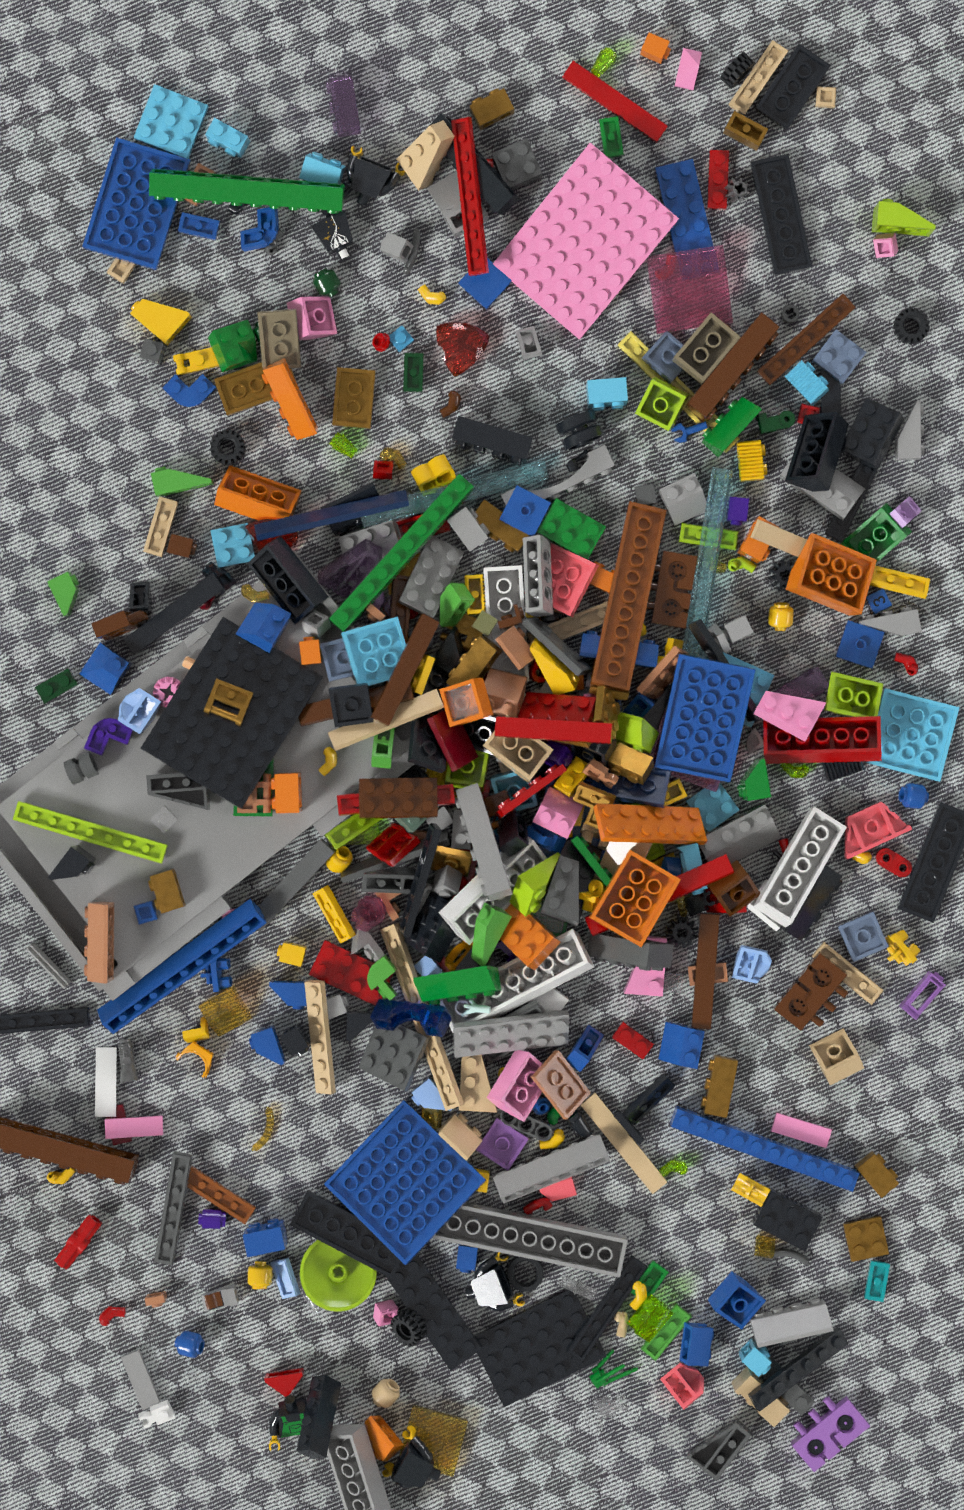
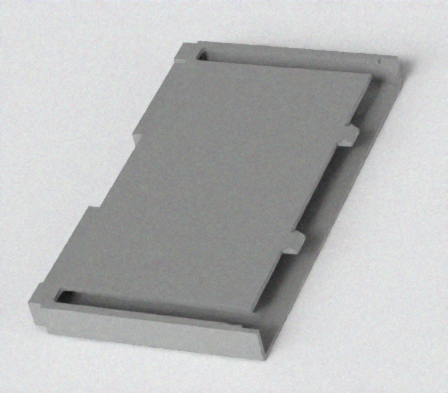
M292 550L329 596L315 610L330 618L339 606L300 556ZM261 581L257 582L207 623L199 627L174 649L0 785V866L83 972L84 966L87 964L84 948L85 945H88V937H85L84 934L85 926H88V918H85V906H88L89 902H114V980L109 983L92 982L99 992L104 990L112 1001L234 906L225 896V893L313 825L323 837L350 815L339 816L337 795L359 793V779L398 778L415 765L408 762L412 721L395 727L391 769L371 767L374 736L337 750V765L324 777L318 771L325 764L323 751L327 747L334 749L328 732L339 727H335L333 719L301 727L298 718L274 756V774L301 772L302 812L276 813V809H273V817L233 816L234 805L210 790V810H205L150 796L147 793L146 775L180 773L141 750V746L166 708L160 705L151 724L141 735L134 731L128 745L110 738L103 756L90 751L97 764L99 775L89 779L84 777V781L75 785L71 783L63 763L72 758L78 759L79 755L89 752V750L84 749L92 727L100 720L106 718L118 720L119 706L126 695L140 688L153 696L154 685L159 679L164 677H173L182 683L189 669L182 666L185 657L189 656L195 660L197 659L222 617L241 626L255 602L275 604L281 608ZM290 619L274 647L301 663L299 642L303 641L304 637H312V635L304 631L302 624L304 619L296 625ZM330 621L331 627L319 638L320 644L341 639L342 631ZM322 651V664L305 665L323 676L307 704L330 699L328 689L331 687L356 684L354 676L329 682ZM384 682L371 685L368 687L369 689L384 686ZM171 685L168 689H161L165 693L166 698L169 695H174L171 691ZM22 801L167 844L168 847L162 864L15 821L13 816L17 803ZM79 845L96 858L93 862L95 867L89 874L56 880L48 879V876L71 846ZM175 869L186 906L162 914L160 910L156 909L157 920L139 925L134 905L152 900L154 902V899H156L155 892H151L148 884L150 876Z

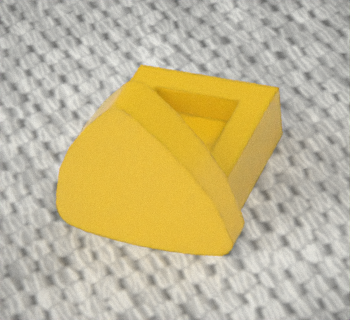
M206 1016L200 1019L201 1028L182 1031L183 1039L186 1043L210 1039Z

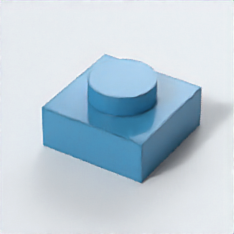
M403 325L389 335L390 342L399 353L414 342V339Z

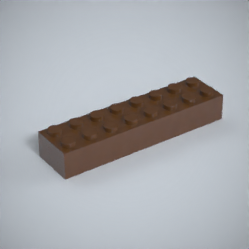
M0 1117V1149H3L2 1152L19 1153L25 1159L37 1158L44 1164H51L52 1162L59 1164L58 1167L62 1169L74 1168L80 1174L87 1175L92 1173L95 1174L96 1178L103 1180L107 1178L114 1179L115 1183L121 1185L129 1183L135 1175L139 1154Z

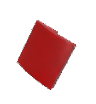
M392 823L366 846V849L384 863L394 867L420 843V840L417 836L407 833L403 826Z

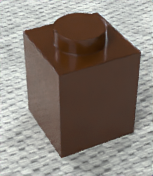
M171 534L167 553L191 559L192 555L195 556L198 545L195 544L196 541L194 539Z

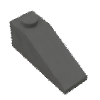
M394 867L364 872L361 891L409 894L416 869Z
M772 1356L770 1357L772 1362L770 1364L771 1368L763 1375L766 1379L783 1368ZM799 1383L781 1395L801 1416L815 1403L813 1397Z

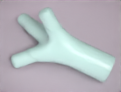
M470 999L471 1005L464 1004V1008L468 1010L464 1011L461 1016L464 1017L467 1014L476 1012L490 1014L491 1006L479 1005Z

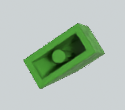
M66 572L47 581L63 616L68 617L71 615L79 592L77 585L80 583L75 574L72 575L70 572Z
M450 583L440 596L441 627L456 626L475 601L464 583Z

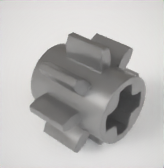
M742 178L738 179L737 182L735 179L730 180V185L725 186L727 190L725 197L731 198L732 203L737 199L740 202L744 201V196L750 193L747 191L749 184L742 182Z

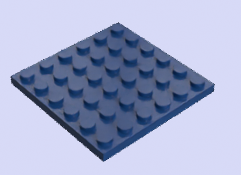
M403 1100L324 1185L404 1265H407L480 1188L486 1179Z

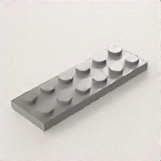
M568 1010L453 1023L454 1056L458 1058L568 1045Z

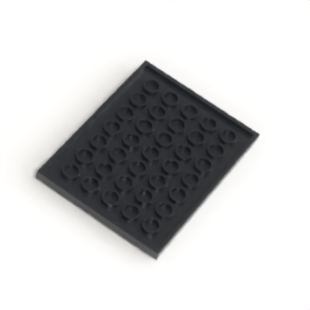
M222 617L144 741L141 750L242 810L320 684L323 676L275 647L268 653L236 635V632L240 626ZM216 679L253 692L241 726L221 716L204 712ZM216 700L213 704L237 715L240 711Z

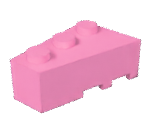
M647 937V940L667 943L666 937ZM639 967L633 968L624 988V994L663 996L665 968H663V971L640 970Z

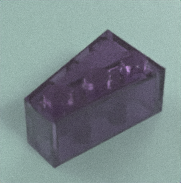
M352 72L329 76L326 88L327 94L332 96V102H329L330 113L335 114V121H332L334 133H338V137L361 134Z
M368 539L363 540L319 569L318 583L347 599L382 560V547Z
M815 666L773 692L808 699L813 695L817 697L824 693V689L829 687V683L819 667Z

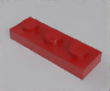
M729 150L709 151L707 209H727V197H725L727 190L725 186L728 185Z

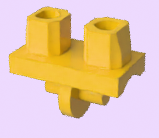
M601 880L591 881L588 886L589 891L579 893V899L583 900L582 910L592 912L605 891V885Z
M904 930L888 935L885 938L889 945L887 950L890 953L887 959L889 961L895 959L898 964L903 962L905 965L917 961L916 956L920 949L914 943L908 947L904 944V941L909 938Z
M739 1173L731 1189L760 1207L763 1206L771 1189L742 1173Z

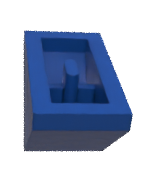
M639 692L624 709L623 713L643 718L656 701Z

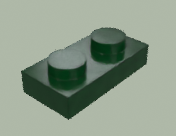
M404 353L403 392L423 393L424 353Z
M67 668L39 684L35 689L43 703L46 704L78 686V683L70 669Z

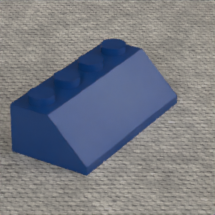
M587 630L586 634L582 633L579 650L580 657L596 659L600 640L598 632ZM644 639L643 643L639 642L635 666L653 669L657 666L659 645H655V641Z

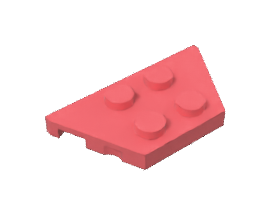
M882 801L846 817L845 826L847 828L845 829L844 857L845 859H850L912 830V827L904 823L895 812H891Z

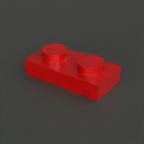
M623 1021L612 1035L614 1040L642 1060L654 1045V1043Z

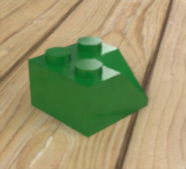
M248 319L213 330L208 336L222 373L257 361L255 336Z

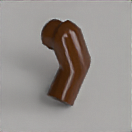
M455 390L450 391L448 394V405L439 410L443 418L459 409L461 396Z

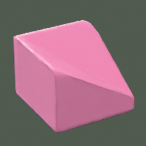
M896 233L878 234L873 239L876 258L892 257L898 253Z
M393 1300L375 1303L373 1318L377 1325L380 1327L391 1324V1320L398 1313V1307Z

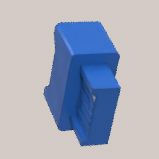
M534 822L527 828L528 837L552 852L560 853L567 840Z

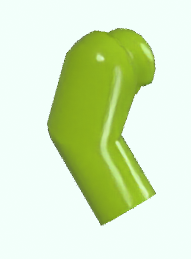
M743 556L733 558L728 562V569L732 572L744 568L753 573L757 567L756 564Z

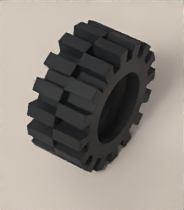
M742 52L724 70L720 79L732 89L744 79L755 65V62L745 52Z
M907 308L894 320V335H897V339L902 340L904 344L912 345L913 343H918L928 334L927 332L930 329V321L927 320L928 316L923 314L924 311L917 310L918 308ZM908 319L916 320L919 325L918 331L908 333L904 328L905 321Z
M224 429L212 437L210 451L218 462L234 465L242 460L241 458L245 455L246 447L243 438L237 432ZM226 440H231L235 444V450L230 455L223 454L221 451V444Z
M411 1309L402 1310L391 1320L390 1327H392L391 1332L395 1333L394 1337H398V1342H403V1345H408V1347L415 1346L426 1335V1326H423L425 1322L420 1320V1315L416 1316L415 1311L411 1312Z

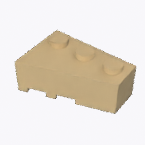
M444 120L430 125L396 159L418 191L433 184L434 175L439 171L441 160L446 156L454 139L453 133Z
M483 1055L462 1057L460 1093L464 1105L459 1106V1110L497 1113V1106L487 1098L492 1088Z
M746 1367L731 1383L734 1392L738 1395L741 1394L746 1399V1403L754 1407L748 1394L762 1384L763 1381L760 1379L761 1375L758 1377ZM780 1396L763 1410L758 1411V1413L775 1427L790 1412L789 1403Z

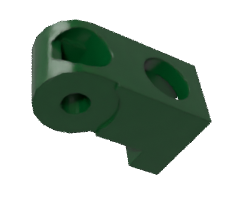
M783 411L780 415L767 417L766 412L756 416L760 435L788 429L795 422V415L791 411Z

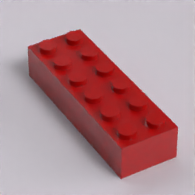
M881 716L818 718L806 741L763 719L764 759L766 764L882 761Z

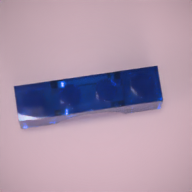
M378 999L370 1016L377 1029L394 1031L400 1024L415 1020L420 1022L426 1035L444 1037L452 1020L447 1008L442 1005L434 1006L425 1003L394 1001L392 999L390 1001L389 999Z

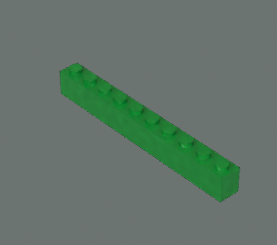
M153 168L149 172V196H154L158 200L170 197L175 201L193 199V202L203 203L204 200L212 201L213 204L231 202V205L242 206L243 203L250 204L251 207L269 205L272 209L289 207V210L295 211L300 210V208H306L310 212L327 210L328 213L332 214L339 213L344 207L345 184Z
M458 474L329 618L330 621L342 632L348 631L366 611V608L379 597L474 491V486L462 475Z

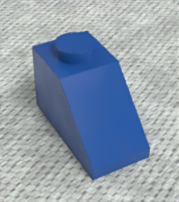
M271 980L269 982V986L288 1006H293V1009H304V1006H307L305 981Z
M589 1024L566 1057L570 1066L579 1072L591 1060L604 1036Z
M274 1026L251 1033L249 1043L252 1050L255 1049L257 1054L279 1065L285 1064L286 1060Z

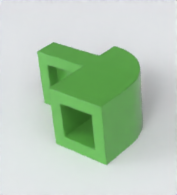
M386 954L371 966L367 981L371 990L378 986L380 988L378 989L380 995L384 999L388 998L390 1001L397 993L386 979L397 968Z

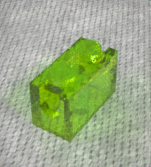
M650 1294L628 1320L627 1324L634 1329L635 1334L650 1343L674 1313L663 1301Z

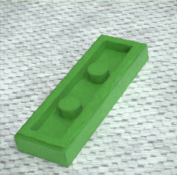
M676 1303L641 1346V1350L656 1361L682 1330L684 1322H688L692 1315Z

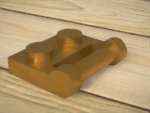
M216 679L204 712L221 716L241 726L253 692ZM216 700L239 709V714L237 715L214 706V701Z

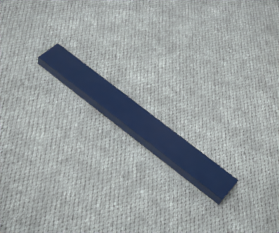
M406 490L254 524L257 541L407 507L409 506Z

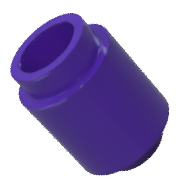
M203 1209V1213H199L198 1225H202V1229H220L225 1227L226 1212Z

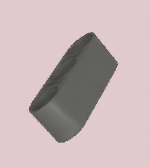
M501 1110L500 1118L505 1125L541 1141H547L552 1137V1126L547 1121L529 1114L526 1119L531 1120L532 1124L526 1128L521 1125V1120L515 1117L510 1120L504 1118L503 1114L505 1111ZM541 1127H547L549 1133L543 1136L539 1134L538 1130Z

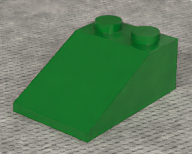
M886 503L840 545L874 558L878 562L912 531L907 525L901 529L890 515L893 509Z

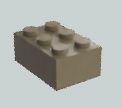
M710 313L674 356L672 361L702 385L741 337L713 313Z

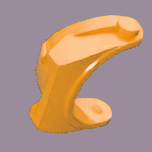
M461 941L451 950L445 959V966L449 971L456 970V967L472 948L473 942L468 945L465 941ZM465 949L466 951L463 953V955L454 963L453 961L462 952V950Z
M193 1041L181 1053H177L175 1056L176 1060L178 1061L185 1053L199 1055L205 1063V1071L201 1077H207L211 1068L213 1053H210L208 1049Z

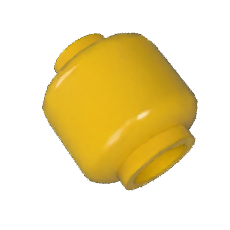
M774 603V606L769 608L768 624L774 627L775 631H786V628L793 625L794 609L789 606V603Z
M342 846L332 854L325 864L332 872L342 873L351 864L353 859L352 853L349 848Z
M255 1261V1265L248 1267L247 1282L252 1286V1289H268L273 1280V1268L266 1265V1261Z

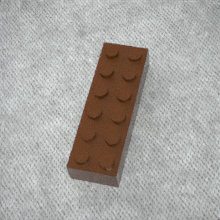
M761 312L689 400L685 408L702 422L705 419L710 420L718 410L716 405H722L730 395L728 393L729 389L734 390L742 380L740 376L742 374L746 376L753 367L754 363L752 361L754 359L758 361L766 351L765 345L770 346L777 338L779 326Z

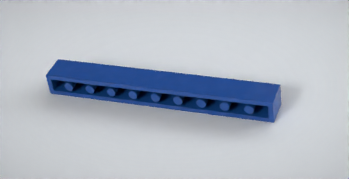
M251 899L247 900L158 965L114 1001L110 1000L97 1009L102 1025L112 1034L116 1033L265 925L267 922L261 909Z
M679 1106L675 1107L670 1121L671 1127L852 1192L859 1176L858 1171L853 1168Z

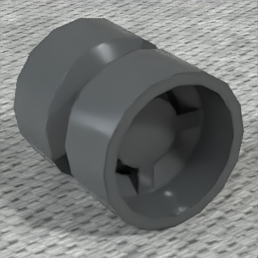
M90 751L79 755L78 759L72 758L63 763L67 776L73 785L84 781V777L89 779L99 775L97 764Z

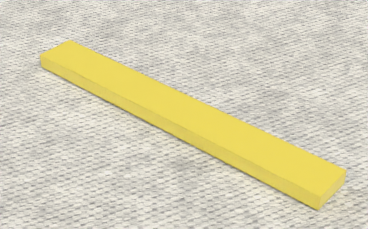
M630 331L617 346L651 379L657 377L667 382L641 359L649 348ZM676 377L671 385L690 394L682 410L696 424L701 423L702 421L685 408L689 400L694 396V393ZM715 414L710 420H704L707 422L708 428L711 427L713 429L717 425L715 420L718 417ZM737 437L724 452L727 453L740 438Z

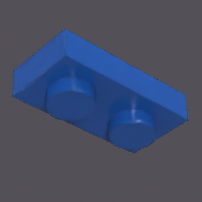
M182 212L178 232L216 241L220 221Z

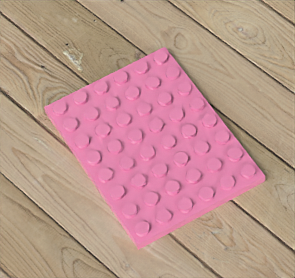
M589 143L495 260L493 265L580 340L673 228L679 218L596 146Z

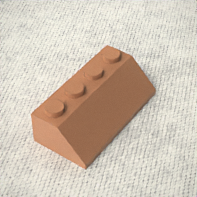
M89 902L88 906H85V918H88V926H85L84 934L85 937H88V945H85L84 955L87 957V964L84 966V976H87V981L109 983L114 980V902Z

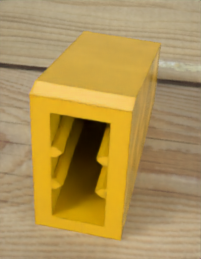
M142 299L140 302L136 301L131 307L132 311L130 313L167 346L192 318L187 311Z

